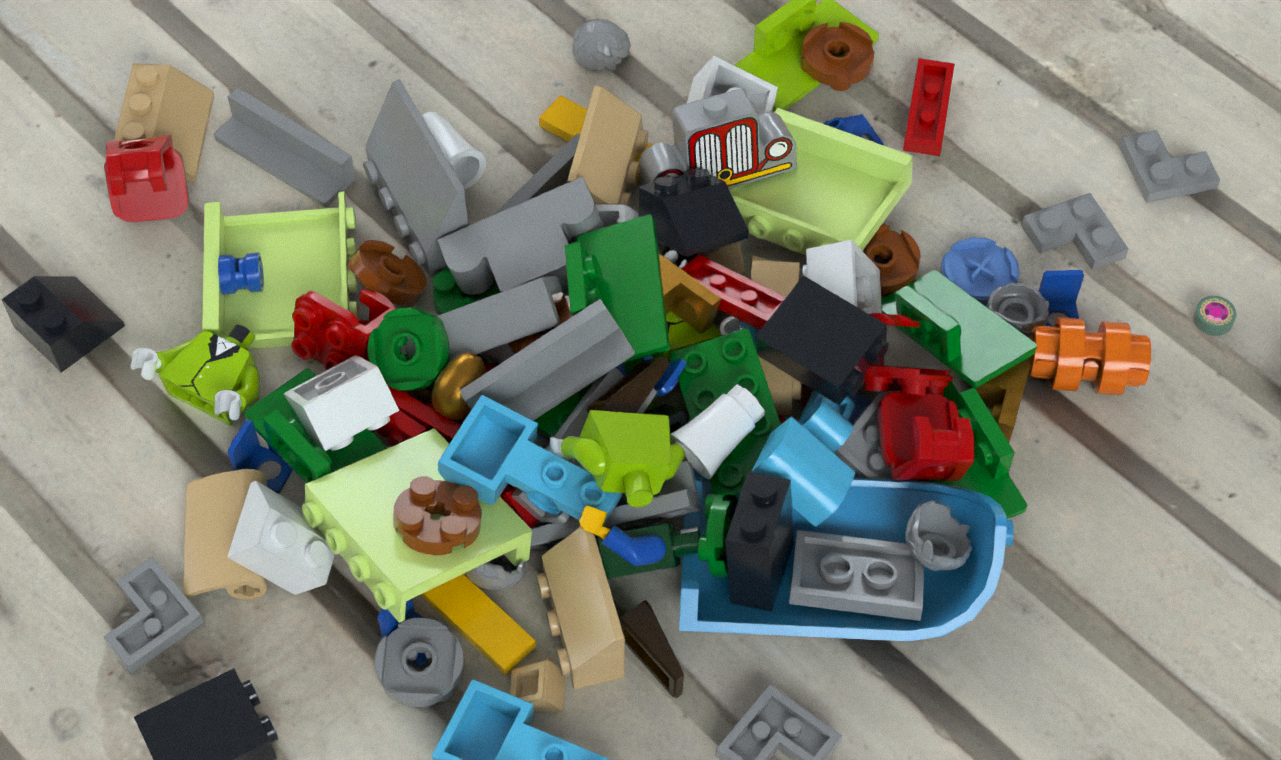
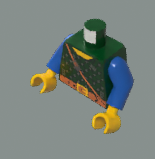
M591 506L584 507L579 520V524L584 531L598 536L602 563L607 579L677 567L680 565V556L698 553V542L700 539L698 527L675 531L674 524L671 522L623 531L615 525L608 529L603 527L608 513Z

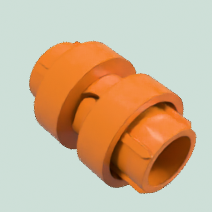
M1057 317L1054 327L1039 326L1034 327L1032 330L1031 340L1037 344V350L1034 355L1028 358V360H1031L1029 375L1037 378H1047L1049 388L1052 390L1076 392L1080 380L1093 381L1095 394L1121 396L1126 386H1144L1148 380L1151 364L1150 338L1147 335L1131 334L1128 323L1102 321L1098 332L1095 333L1085 332L1083 319Z

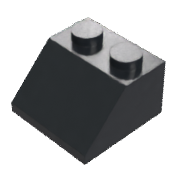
M689 169L686 171V174L676 177H659L655 179L654 183L639 186L638 217L648 214L652 215L655 220L657 241L685 257L748 238V228L726 182L711 175L706 169Z
M34 276L1 299L13 327L61 373L125 326L124 321L78 278L73 276Z

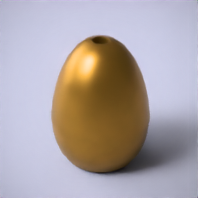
M470 352L462 353L452 359L441 371L432 390L433 407L438 413L453 420H463L469 415L472 409L465 402L459 390L486 373L484 363L479 356Z

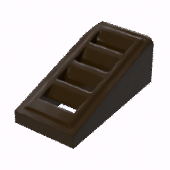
M662 357L642 361L587 406V412L597 410L637 413L670 364L666 358Z
M644 600L621 616L620 625L625 638V644L672 697L678 698L683 694V671L651 605L647 600Z

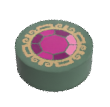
M1207 296L1201 299L1196 307L1193 316L1194 323L1199 330L1208 335H1224L1231 330L1235 322L1236 309L1230 301L1223 297Z

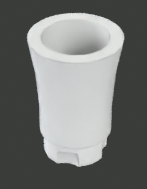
M436 112L423 114L424 121L463 187L467 189L474 185L484 173L486 167L485 156L468 143L447 119L440 117Z
M737 384L727 394L723 393L689 423L670 434V441L672 444H679L684 448V460L690 462L694 470L703 477L711 479L726 457L755 428V423L765 415V410L746 388H742Z

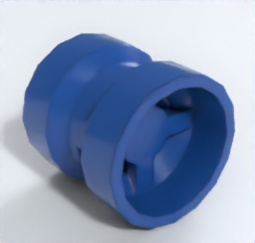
M259 252L247 253L243 258H235L233 255L219 256L218 274L223 295L235 294L239 289H247L250 292H263L264 274Z

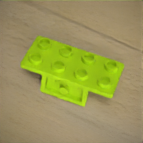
M791 0L755 26L753 52L734 66L778 87L773 111L775 112L777 108L787 110L822 84L809 76L801 68L803 40L811 29L828 23L827 28L839 27L840 22L850 23L867 32L873 41V45L878 42L879 33L834 0H823L817 5L816 0ZM842 51L837 54L830 52L835 57L844 56Z

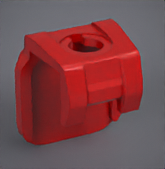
M172 135L128 141H107L104 171L111 209L116 217L126 222L172 219L179 217L186 211L189 205V193L184 162L181 153L173 146Z
M362 289L360 290L359 301L369 307V321L364 319L358 320L352 312L316 292L309 291L298 297L295 302L294 312L292 313L294 321L292 349L303 360L314 359L320 362L326 371L333 365L336 366L355 355L369 361V336L373 328L377 329L380 322L385 319L382 317L396 309V307L384 295Z
M870 313L871 316L887 325L919 327L918 321L906 315ZM883 357L877 365L872 363L864 373L863 390L900 391L905 394L926 395V393L943 395L944 387H948L949 381H953V376H950V370L884 365Z
M894 392L887 394L881 399L877 410L881 453L883 460L891 468L892 479L902 481L920 479L958 482L974 461V437L969 418H959L956 404L938 394L926 393V395Z

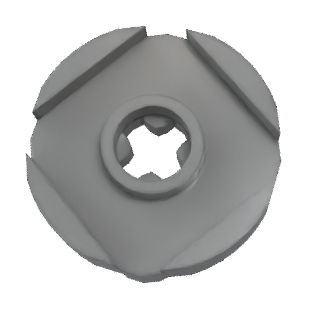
M412 618L398 624V629L392 631L388 637L385 635L380 641L375 655L376 673L387 696L410 707H426L449 700L454 695L455 688L460 683L465 668L464 653L458 638L443 623L430 618ZM418 653H425L426 659L432 661L429 667H425L424 671L417 672L414 667L408 666L409 661L416 660Z

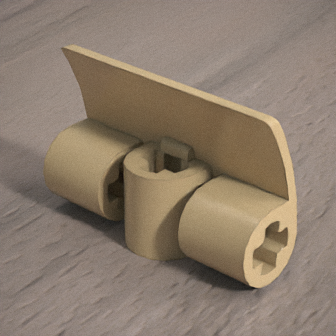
M254 469L227 471L187 484L183 594L187 598L225 588L230 596L237 599H255L266 593L265 578L227 557L251 482L258 481L267 487V476L263 472Z

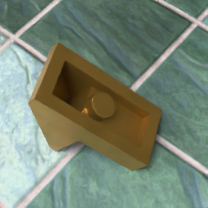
M659 254L666 315L669 312H673L703 334L712 327L721 298Z
M1027 359L975 388L986 407L993 409L991 415L1009 443L1031 360Z

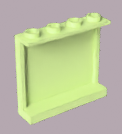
M777 108L774 113H777L782 118L796 142L797 170L729 189L748 228L749 234L806 255V249L847 240H852L863 251L912 184L913 156Z
M338 192L339 207L236 216H224L220 202L204 203L202 331H209L225 339L234 326L239 324L249 329L255 336V340L248 349L291 346L294 340L292 313L294 312L295 302L298 297L309 291L316 292L352 312L359 320L357 301H351V293L358 292V279L348 268L349 260L357 251L355 237L349 238V230H356L354 207H347L344 192ZM259 252L263 264V292H250L247 289H239L235 294L223 295L218 274L219 256L233 255L235 258H243L247 253Z
M435 428L305 484V503L302 505V512L309 526L312 528L316 527L326 538L330 550L334 554L341 555L348 563L356 580L359 582L363 581L373 592L378 605L384 610L388 609L399 623L405 620L406 601L503 554L514 566L519 565L521 561L529 560L532 529L500 496L494 505H488L478 499L482 509L481 528L476 540L466 548H464V542L459 546L452 547V553L429 555L415 551L403 542V535L398 530L396 532L393 526L394 505L398 496L404 490L410 488L411 481L417 477L426 476L433 480L446 481L438 471V460L449 443ZM432 514L431 519L439 521V518L444 515Z

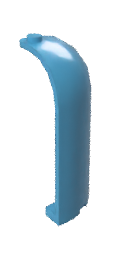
M693 470L701 511L684 515L683 529L698 527L701 536L706 535L708 521L704 513L705 499L708 494H714L710 479L703 477L696 470ZM854 477L840 506L832 515L816 527L792 507L793 547L773 611L730 603L728 578L712 576L708 567V561H700L698 553L682 556L679 631L914 641L943 637L972 621L995 593L1004 563L1005 546H1012L1013 520H1007L1002 506L990 496L968 488L937 482ZM929 501L940 502L945 506L951 507V517L957 519L959 525L966 524L970 527L967 537L971 540L970 546H972V551L962 567L954 570L933 571L924 566L923 610L920 621L789 604L797 530L906 544V526L912 513L918 505L928 503Z

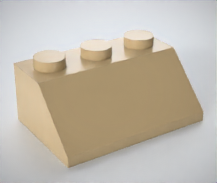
M133 63L114 140L128 141L172 135L173 146L183 157L186 181L196 182L214 93L211 89L171 65Z
M594 85L567 181L569 183L583 177L595 204L626 205L631 208L632 193H629L631 184L638 183L640 167L637 160L639 153H643L647 149L649 133L647 130H643L642 114L602 86Z
M579 527L541 556L543 572L536 574L541 599L549 598L552 610L546 611L550 634L552 637L559 636L562 644V649L556 650L562 676L570 674L574 689L625 677V638L595 535Z

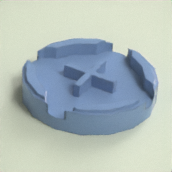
M971 237L960 240L951 246L950 251L945 253L942 259L940 273L984 306H987L989 296L999 286L1004 287L1010 283L1017 284L1019 265L1009 249L1004 247L1003 250L995 245L996 241L988 238Z

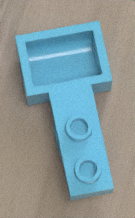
M813 390L799 421L790 417L770 433L752 472L790 479L792 507L816 527L832 515L840 506L855 476V471L836 456L834 452L843 445L853 431L854 426L848 420L856 404L846 396L839 406Z
M481 395L438 460L440 475L446 481L453 482L459 486L474 488L478 493V499L488 505L496 503L502 491L509 483L526 492V496L531 503L550 514H559L563 511L580 520L584 507L591 506L608 513L603 524L604 527L619 502L622 493L600 490L594 476L588 471L533 443L537 438L538 423Z
M474 679L471 680L432 754V760L611 759L531 727L530 725L534 719L532 703Z

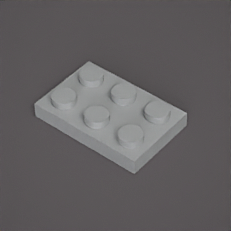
M797 530L789 604L916 621L921 620L924 566L912 557L907 544Z

